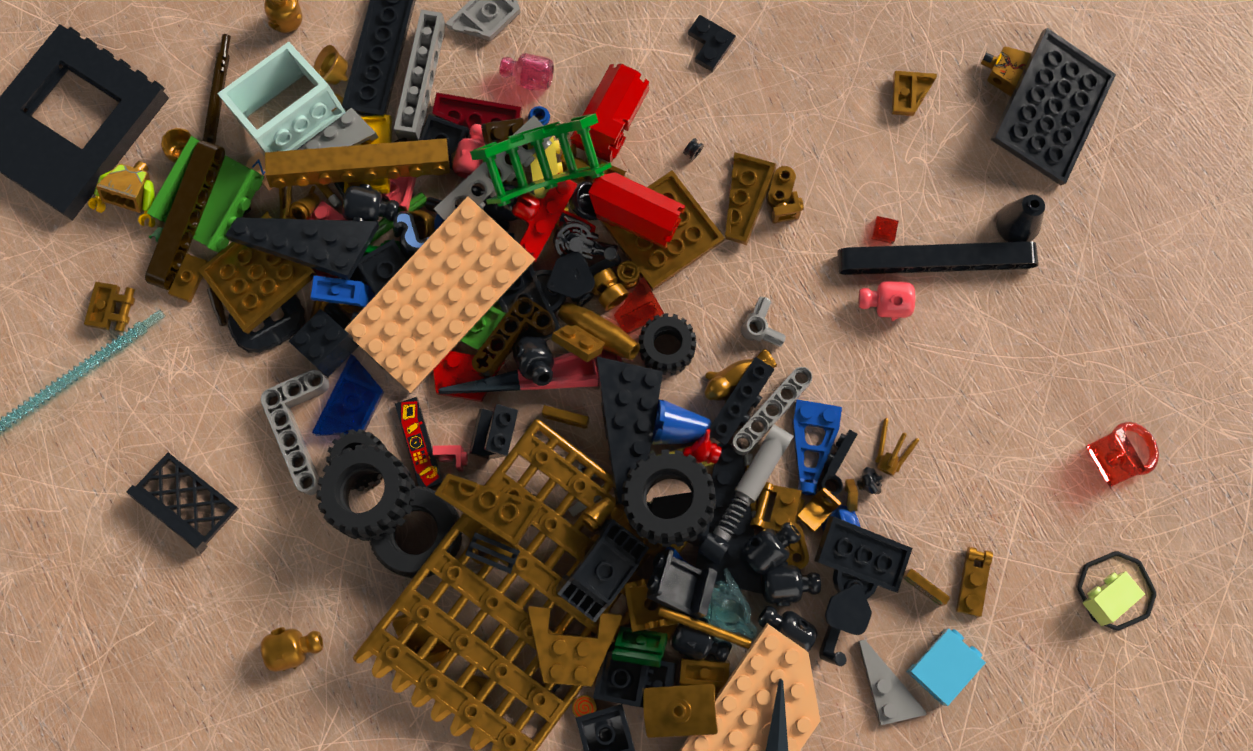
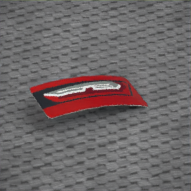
M564 210L558 224L559 227L566 222L575 221L583 224L590 232L595 233V225ZM570 227V228H568L569 231H571V232H573V231L571 230V228H577V229H579L578 227Z

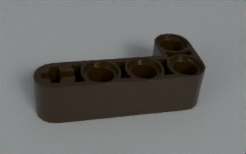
M529 298L518 299L474 356L472 366L475 371L483 378L493 376L511 353L516 342L523 337L529 328L542 336L551 335L555 330V322L551 314ZM524 307L531 308L528 314H520ZM543 319L549 320V323H548L547 326H545V327H539V326H538V324H539V322H540L541 320H543ZM510 325H517V329L514 332H507V328ZM503 343L501 350L493 351L495 344ZM482 363H484V364H487V363H488V366H487L486 368L483 367V366L481 367L480 365H481Z

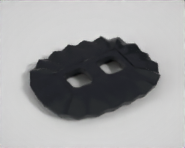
M293 295L280 306L284 312L283 318L273 321L271 316L267 317L263 321L264 328L257 332L245 333L229 313L228 328L238 347L248 353H261L264 350H271L273 347L281 345L296 334L305 322V310L297 295Z

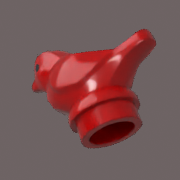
M706 429L703 437L698 439L692 446L683 449L682 452L686 457L689 454L695 457L697 463L705 461L708 464H716L722 447L718 446L717 443H711L710 429Z

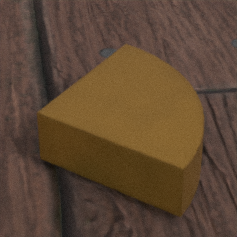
M846 479L845 491L848 493L847 508L850 512L857 511L858 490L854 479Z

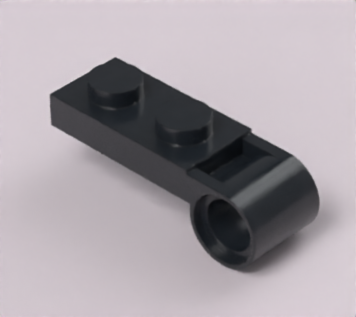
M849 430L846 435L841 433L835 444L838 446L835 454L830 453L824 464L827 466V469L819 484V491L825 488V482L831 481L836 485V491L830 492L834 497L842 491L843 482L835 474L858 434Z

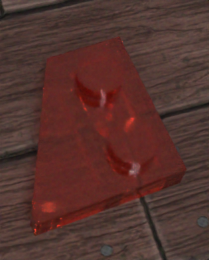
M644 277L639 280L638 285L614 314L618 326L628 335L646 326V322L649 319L653 321L654 316L659 315V317H663L664 312Z

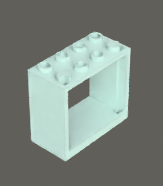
M290 42L284 44L217 93L238 122L264 152L297 150L346 113L328 83ZM305 75L315 87L258 130L247 119L249 115Z

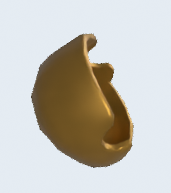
M174 128L168 130L162 136V150L165 156L173 163H176L191 137L188 130Z

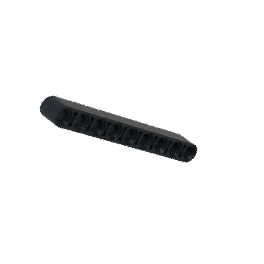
M1031 241L847 247L837 251L839 274L842 275L1031 269L1039 265L1037 244Z

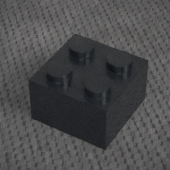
M322 309L288 341L327 378L359 347L353 340L354 338Z

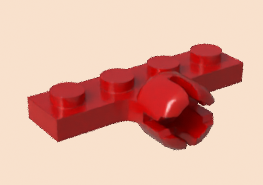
M572 180L557 183L558 186L548 189L544 198H538L530 192L519 195L517 198L518 202L512 208L513 215L528 224L519 244L536 260L578 185Z

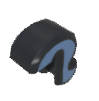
M402 211L394 216L393 234L396 238L400 236L401 252L405 258L410 259L429 237L423 240L419 239L411 213Z

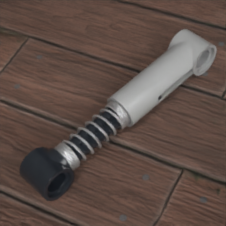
M773 424L759 451L735 488V498L732 499L733 503L729 504V509L725 510L726 515L722 516L723 520L719 521L720 525L716 526L713 533L709 532L708 537L698 551L700 555L717 565L720 563L730 546L728 543L731 538L730 534H734L732 531L734 528H737L736 524L740 523V517L743 518L742 514L746 512V507H749L751 503H755L769 476L794 437L792 434Z

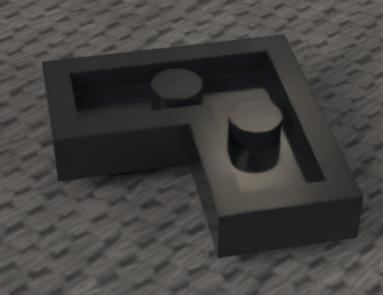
M702 15L698 16L688 31L689 36L704 44L695 57V62L711 72H714L736 39L735 34Z

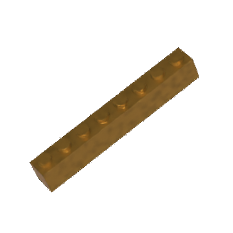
M447 138L265 152V176L270 188H284L285 186L297 185L307 186L310 184L327 185L335 182L350 183L360 180L374 181L384 178L397 179L399 177H420L423 175L439 176L450 173Z

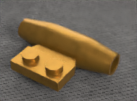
M565 302L560 307L558 317L567 325L553 332L552 341L586 362L600 355L602 350L628 360H633L637 356L640 345L617 325L591 310L569 302Z

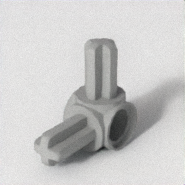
M759 297L753 313L748 314L746 321L741 326V333L747 340L759 342L765 340L781 347L785 342L786 336L769 328L765 319L771 301L766 297ZM750 324L756 325L757 333L751 331Z

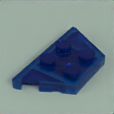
M350 355L312 431V434L315 436L340 435L343 432L349 434L348 430L352 429L358 432V429L366 431L383 397L384 391L354 355Z

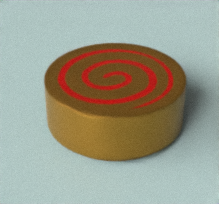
M587 695L579 696L572 705V711L576 717L596 712L597 709L594 699Z

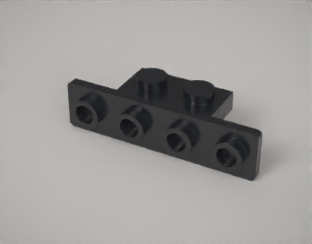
M757 357L753 359L710 426V437L723 445H727L739 425L743 427L750 418V415L747 413L751 407L756 409L763 398L759 394L772 375L773 367Z

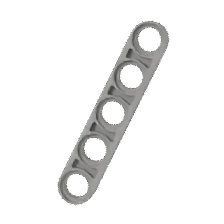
M806 367L796 368L741 428L732 441V448L735 453L739 455L748 454L772 428L773 424L783 416L809 387L812 381V373ZM803 373L807 376L808 381L801 384L796 381L795 375ZM783 389L791 390L793 398L785 400L781 396V391ZM774 405L778 408L779 413L776 416H770L766 412V407ZM753 422H761L764 430L760 433L754 432L751 428ZM739 438H745L749 442V447L747 449H740L736 441Z

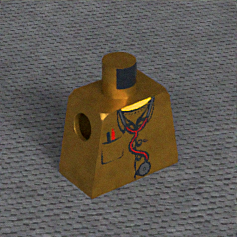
M1003 47L998 57L986 52L980 64L992 69L987 81L1004 93L1012 96L1032 53Z

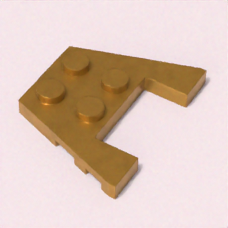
M528 606L527 610L543 683L592 687L622 619V615L602 613L598 618L596 638L549 634L550 608Z

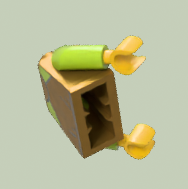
M138 161L134 167L118 164L113 170L102 174L94 191L95 198H91L88 201L89 208L93 210L96 208L97 212L102 213L106 209V204L104 203L106 202L138 213L144 210V214L139 216L138 222L144 226L145 220L149 218L148 225L153 228L155 226V219L147 214L155 200L154 184L150 181L149 174L147 173L149 170L148 166L141 161Z

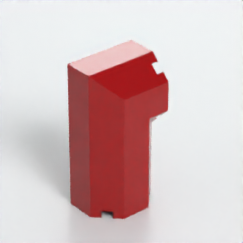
M614 64L609 65L582 115L596 113L598 123L590 126V137L596 157L609 163L612 162V158L615 159L626 139L623 132L624 130H629L649 91V81L645 78L643 82L640 79L641 74L637 70L624 64H617L615 68ZM574 131L570 137L571 144L573 143L577 148L585 151L580 134Z
M616 172L595 178L588 192L597 219L613 227L618 226L664 249L667 248V242L670 243L681 221V218H679L680 213L684 214L685 205Z

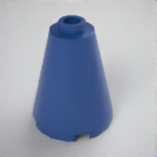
M659 399L651 444L695 443L704 436L706 429L710 428L712 425L711 420L668 401Z

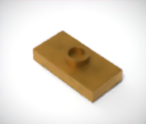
M186 253L168 294L191 303L203 278L198 270L208 261Z

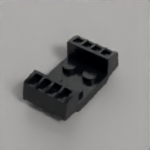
M614 519L606 520L601 530L596 532L599 536L573 573L570 577L565 574L556 587L558 595L594 622L611 605L636 571L640 561L649 549L647 545Z

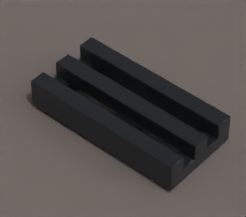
M475 532L465 555L511 574L520 551ZM480 539L513 554L510 558L481 546L476 541ZM473 548L507 561L509 564L506 567L475 554L472 550Z

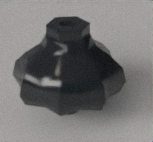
M866 467L863 469L860 480L857 481V486L861 491L866 490L870 494H880L882 492L880 480H883L882 475L879 476L874 468Z

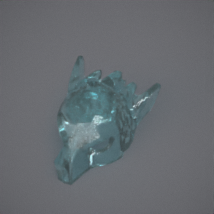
M726 568L724 569V576L728 584L722 581L717 582L719 588H713L707 616L705 617L716 627L729 632H739L753 639L758 629L751 621L750 605L740 591L733 576Z

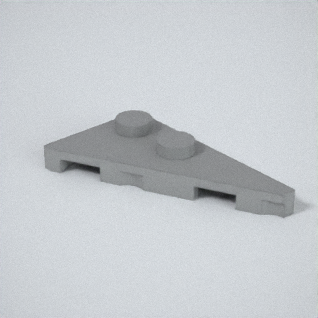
M866 640L858 641L879 724L886 725L927 715L923 707Z

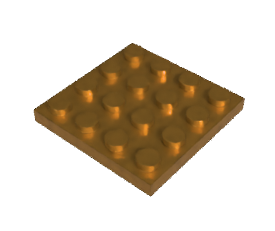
M673 170L647 187L685 205L684 214L680 213L679 216L681 218L679 226L670 243L667 242L668 246L666 249L618 226L613 227L601 221L627 258L637 264L640 275L652 291L725 240V237Z
M266 213L261 218L272 217L268 213ZM231 242L198 270L241 329L247 334L309 283L314 276H317L313 268L235 242Z

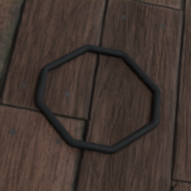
M1114 551L1084 565L1077 590L1084 602L1087 598L1082 585L1088 568L1114 556H1119L1138 564L1152 593L1144 615L1118 626L1111 623L1104 625L1119 631L1147 619L1151 614L1157 593L1139 559L1119 551ZM1088 611L1091 619L1094 622L1098 623L1096 619L1092 616V614Z

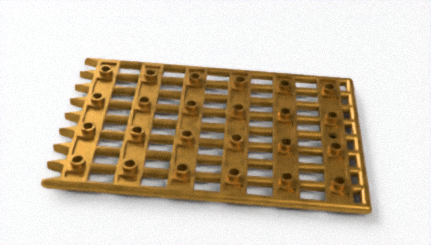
M535 419L508 456H506L484 485L543 505L531 523L539 532L528 547L523 549L519 545L514 546L463 513L353 656V660L356 663H363L372 655L377 656L372 668V674L375 678H382L393 669L396 670L391 685L396 693L404 691L412 684L416 685L411 698L414 707H421L432 698L435 699L431 711L433 721L439 722L451 713L455 714L450 727L453 736H460L471 727L474 728L470 740V747L474 751L482 749L490 742L494 743L491 751H537L583 688V686L572 685L561 700L551 692L556 684L545 683L541 685L532 678L539 668L537 654L524 671L513 664V661L526 644L536 650L530 617L523 610L536 590L548 597L542 607L550 608L551 611L557 604L567 612L553 632L548 629L549 634L563 635L572 621L577 619L586 626L580 636L591 637L593 633L597 635L598 619L596 622L592 621L557 594L556 587L562 577L552 571L553 567L565 551H567L577 559L566 574L570 577L599 536L597 534L591 540L581 532L584 527L581 518L584 516L583 513L595 505L594 497L598 495L602 500L605 497L612 500L616 507L607 520L614 519L649 547L638 568L627 583L641 580L642 578L637 575V572L648 557L655 558L658 553L667 548L663 547L660 543L656 545L649 543L648 539L641 538L636 530L632 528L625 514L624 506L617 505L615 498L609 494L613 488L612 475L539 419ZM537 431H540L549 438L546 444L534 436ZM557 445L568 453L565 458L553 450ZM520 455L530 465L519 480L515 482L505 473ZM575 459L586 467L583 473L572 465ZM539 470L549 480L535 497L525 489V486ZM594 474L605 482L602 487L591 480ZM559 485L568 494L556 510L553 511L543 502L554 487ZM577 499L586 506V509L575 524L572 525L562 516L573 501ZM460 532L471 540L476 532L520 551L511 574L507 573L496 589L485 581L494 568L493 566L485 563L477 574L465 566L471 559V557L465 555L468 547L458 560L446 552ZM546 537H548L558 546L545 564H543L533 555ZM480 539L476 541L477 544L510 558L513 554ZM685 541L684 545L677 547V544H670V546L680 554L688 542ZM473 548L472 552L475 553L477 549ZM491 555L489 557L490 560L497 563L500 561L505 566L509 564V562ZM432 571L442 581L427 599L417 592L416 589ZM519 575L529 585L514 603L504 593ZM451 586L461 593V596L449 612L445 613L436 606V603ZM624 587L619 592L614 601L611 603V605L607 607L603 613H608L610 611V609L613 607V605L621 596V594H623L626 597ZM470 600L481 609L467 628H465L455 618ZM628 610L619 623L608 651L615 644L620 627H627L630 623ZM401 611L412 620L401 635L395 638L386 629ZM490 615L500 624L485 643L474 633L486 617ZM421 626L431 635L421 649L415 653L405 644L417 628ZM507 629H509L519 638L504 657L493 648ZM440 640L451 649L437 668H435L425 658ZM460 655L470 664L459 679L454 682L444 673L456 657ZM477 669H479L489 679L474 697L464 687ZM498 683L508 691V694L496 710L493 711L483 702ZM518 698L528 707L513 726L503 718V715L514 700ZM536 712L547 721L532 740L521 731Z

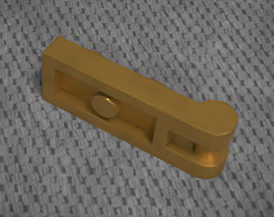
M970 546L967 548L956 612L982 617L993 552L987 550L984 552L977 551L976 548ZM974 560L981 561L980 568L973 566Z

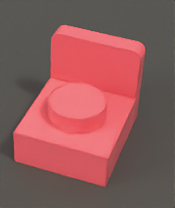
M461 445L433 446V456L439 459V462H453V458H456V469L458 472H463L464 466H467L468 455L467 452H464Z

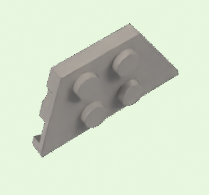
M470 0L446 22V26L450 30L491 41L521 11L517 0Z

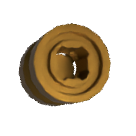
M624 261L618 266V283H622L626 289L634 288L639 282L640 271L636 263Z

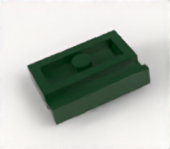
M621 626L616 639L615 649L612 652V658L617 661L660 667L661 658H663L668 641L667 633L649 630L632 632V628Z

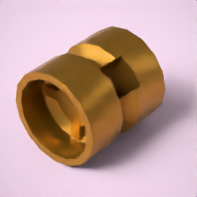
M607 268L594 276L595 286L592 293L595 296H599L598 301L605 311L620 305L629 296L623 284L617 283L618 277L611 268Z

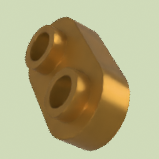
M781 166L774 172L767 198L768 204L772 208L780 203L789 204L796 174L788 166ZM787 174L789 178L784 179L781 175ZM781 194L783 198L778 199L775 195Z
M795 523L801 538L799 542L788 545L790 556L785 562H788V565H795L802 569L809 562V553L802 528ZM793 554L800 556V562L793 561Z

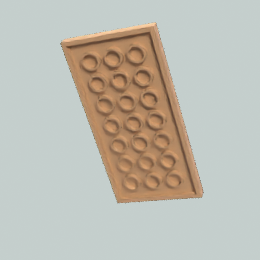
M467 196L344 330L354 338L353 340L405 389L412 393L536 259Z

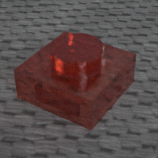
M877 216L871 239L893 244L899 220Z

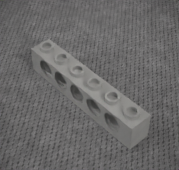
M421 10L394 126L398 139L407 138L408 141H419L423 131L446 28L443 14L440 12Z
M533 116L513 135L544 125ZM552 136L544 138V142H542L544 150L552 144L550 141ZM521 145L518 146L519 150L517 152L521 164L526 168L536 159L533 156L536 152L534 147L526 150ZM505 151L496 154L495 162L497 168L502 173V183L506 180L510 183L516 175L513 166L505 162V156L507 155ZM483 162L434 208L444 221L456 209L455 204L459 199H466L468 196L482 209L486 205L483 201L489 195L491 197L496 196L492 180L488 177L489 171L486 162ZM477 183L482 184L485 187L484 194L482 196L473 195V185Z

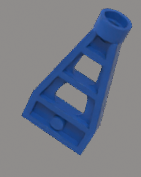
M798 399L795 402L792 424L799 480L798 490H802V494L816 495L817 482L839 431L842 407ZM807 426L823 428L825 430V437L819 446L809 445L806 442L804 430ZM805 451L819 453L816 468H809L804 465Z

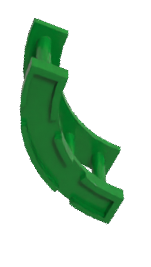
M596 113L571 118L570 122L560 123L558 121L509 136L505 141L499 143L492 142L470 151L472 160L482 159L483 162H486L496 192V196L486 200L487 204L497 203L498 206H504L511 203L510 199L542 187L551 189L558 186L557 183L585 176H591V179L603 176V171L612 166L611 163L599 164L589 133L591 130L590 126L598 123ZM577 131V134H580L590 166L577 169L567 137L569 135L568 132ZM555 136L556 139H559L568 168L567 172L552 175L542 144L544 138ZM527 143L534 146L544 177L527 183L517 152L519 150L518 146ZM504 151L506 154H509L519 187L506 192L495 162L496 154Z

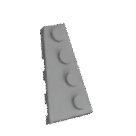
M350 108L345 114L298 150L361 145V143L369 139L373 141L379 137Z

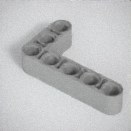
M315 369L265 390L261 395L262 406L296 488L306 495L316 494V491L320 490L321 486L318 485V473L291 408L328 390V378L322 372ZM320 377L321 383L313 387V380ZM295 387H300L299 393L296 396H291V391ZM278 396V402L270 406V400ZM286 416V423L283 426H278L279 419ZM290 437H295L294 445L287 447V440ZM300 457H303V465L299 468H296V460ZM312 478L313 483L311 487L304 489V481Z

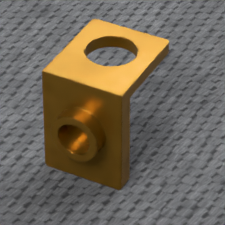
M822 488L800 511L797 518L812 532H815L831 512L841 505V502L826 488ZM824 496H826L827 498H829V499L831 500L832 504L829 503V502L824 498Z

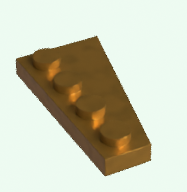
M734 152L730 201L725 232L727 240L747 245L774 175L776 163Z
M447 474L435 492L436 496L514 546L518 545L543 506L540 503L532 502L491 487L489 488L451 474Z

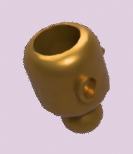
M265 0V13L269 21L268 24L272 29L282 33H289L295 31L301 25L303 18L298 0Z
M284 627L276 628L261 641V654L264 665L273 672L285 671L290 668L296 669L306 660V653L317 654L323 650V639L318 631H311L306 636H303L300 631L294 628L286 630Z

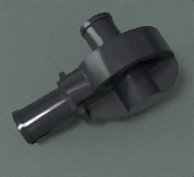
M575 221L562 224L556 230L553 238L555 250L561 257L566 254L561 252L559 244L565 252H579L584 258L590 260L593 258L592 255L604 256V251L608 247H613L616 251L618 250L617 245L595 240L599 238L598 234L590 232L583 224ZM570 227H578L579 229H577V228H571V230L573 231V232H571V231H569L568 228H570Z

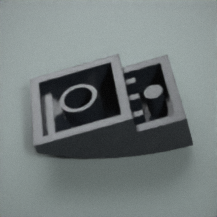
M607 651L597 674L593 698L644 708V689L674 686L677 664L661 661L660 667L617 661L613 660L612 651Z
M622 704L576 717L584 751H635Z

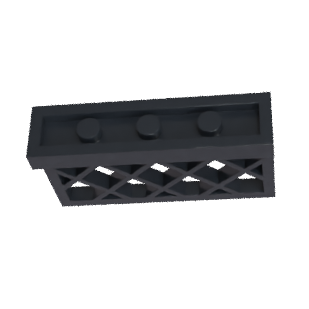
M169 452L136 486L132 485L126 491L132 499L201 554L208 547L207 543L239 509ZM169 461L173 462L176 465V473L163 475V467ZM190 476L193 478V487L180 489V477ZM176 478V489L163 490V479ZM152 480H159V491L148 492L144 487ZM208 490L211 501L198 502L197 491ZM193 492L194 503L181 504L180 493ZM176 494L177 505L166 506L163 495ZM226 504L230 509L223 516H215V505ZM211 505V517L198 518V507ZM194 507V519L183 520L181 518V509ZM211 521L212 529L206 536H203L199 532L198 523Z

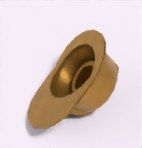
M327 45L319 53L314 69L331 85H337L341 80L348 81L346 75L348 62L338 53L333 45Z

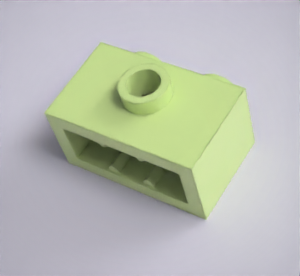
M1126 571L1120 574L1111 573L1103 580L1105 582L1103 586H1097L1087 593L1089 598L1083 602V605L1101 626L1116 621L1145 595Z

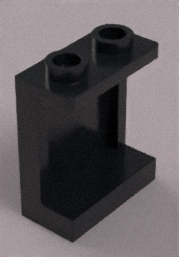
M499 404L495 405L494 411L483 408L479 409L469 454L487 459L508 456L518 410Z
M671 549L658 553L653 560L654 569L652 576L647 582L648 591L646 598L695 619L707 616L717 571L711 568L701 571L673 557L674 551Z

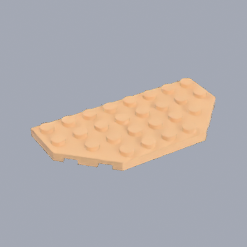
M767 623L715 698L718 733L714 735L689 736L679 751H766L780 678L784 684L788 751H800L820 723L808 652Z

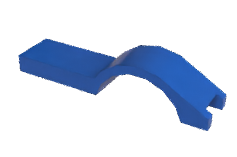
M322 276L313 277L311 300L355 305L365 308L375 297L370 287L360 281Z

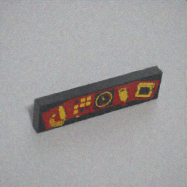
M414 397L395 403L418 485L428 489L441 485L443 482L437 460L433 456V447L418 398Z

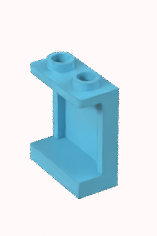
M944 629L941 632L942 635L916 664H912L906 671L942 706H949L986 663L981 658L983 656L981 652L973 646H967L963 642L964 637L955 629Z

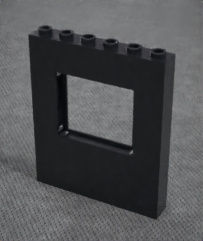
M59 24L0 96V173L73 221L94 194L99 177L115 168L169 97L164 92L165 88L157 81L150 82L147 80L148 77L141 71L131 70V66L124 60L119 59L117 61L114 59V55L105 48L102 50L98 49L97 44L86 37L84 40L80 37V33L72 27L67 29ZM68 70L119 102L83 149L32 117V114Z

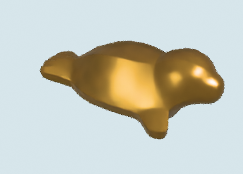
M763 349L757 356V358L771 367L775 368L777 366L767 349ZM753 359L737 361L720 372H707L705 377L710 381L704 391L705 397L708 400H725L726 403Z

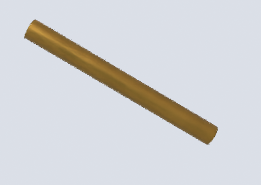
M663 606L659 608V616L749 649L752 640L669 608Z

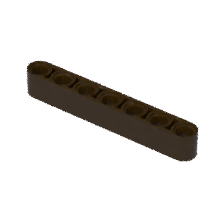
M203 140L197 143L147 268L145 280L148 284L170 290L185 255L188 253L224 161L225 149L223 147Z

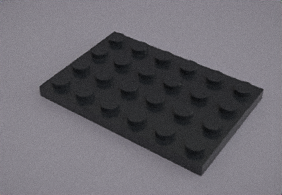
M1049 28L1044 29L991 137V141L1059 185L1066 184L1116 74Z

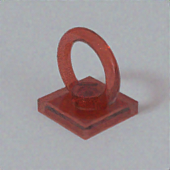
M1134 422L1121 423L1114 428L1111 434L1086 446L1109 487L1136 475H1145L1152 472L1159 460V449L1154 437L1145 427ZM1126 431L1137 433L1146 442L1149 450V459L1145 465L1128 439Z

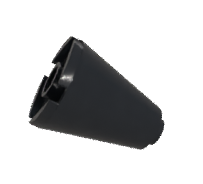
M1032 194L1005 205L997 216L996 228L999 235L1007 242H1027L1035 239L1041 230L1045 210L1044 200L1040 196Z

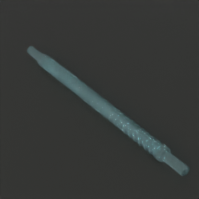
M159 309L144 321L136 322L133 325L134 328L129 327L128 332L123 331L122 336H117V340L112 339V343H106V347L102 346L101 351L96 350L95 355L90 354V358H85L84 363L79 362V366H73V370L69 369L68 374L63 373L62 378L57 377L56 382L51 381V386L46 385L45 390L40 389L39 394L34 393L35 397L30 396L29 401L24 400L23 405L18 404V409L13 408L12 413L7 412L6 417L1 416L0 431L5 432L6 427L11 428V424H16L17 419L22 420L23 415L28 416L29 411L34 412L33 408H39L40 403L45 404V400L49 401L51 399L50 396L55 397L56 392L61 393L62 388L67 389V384L72 385L73 380L78 381L79 376H84L83 373L88 374L89 369L94 370L95 365L100 366V362H105L106 357L111 358L112 353H117L116 350L121 351L122 346L127 347L128 342L133 343L132 339H138V335L143 336L146 334L148 328L166 317V315Z

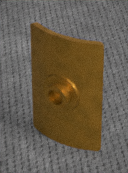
M714 684L644 689V722L648 738L714 735L718 733Z

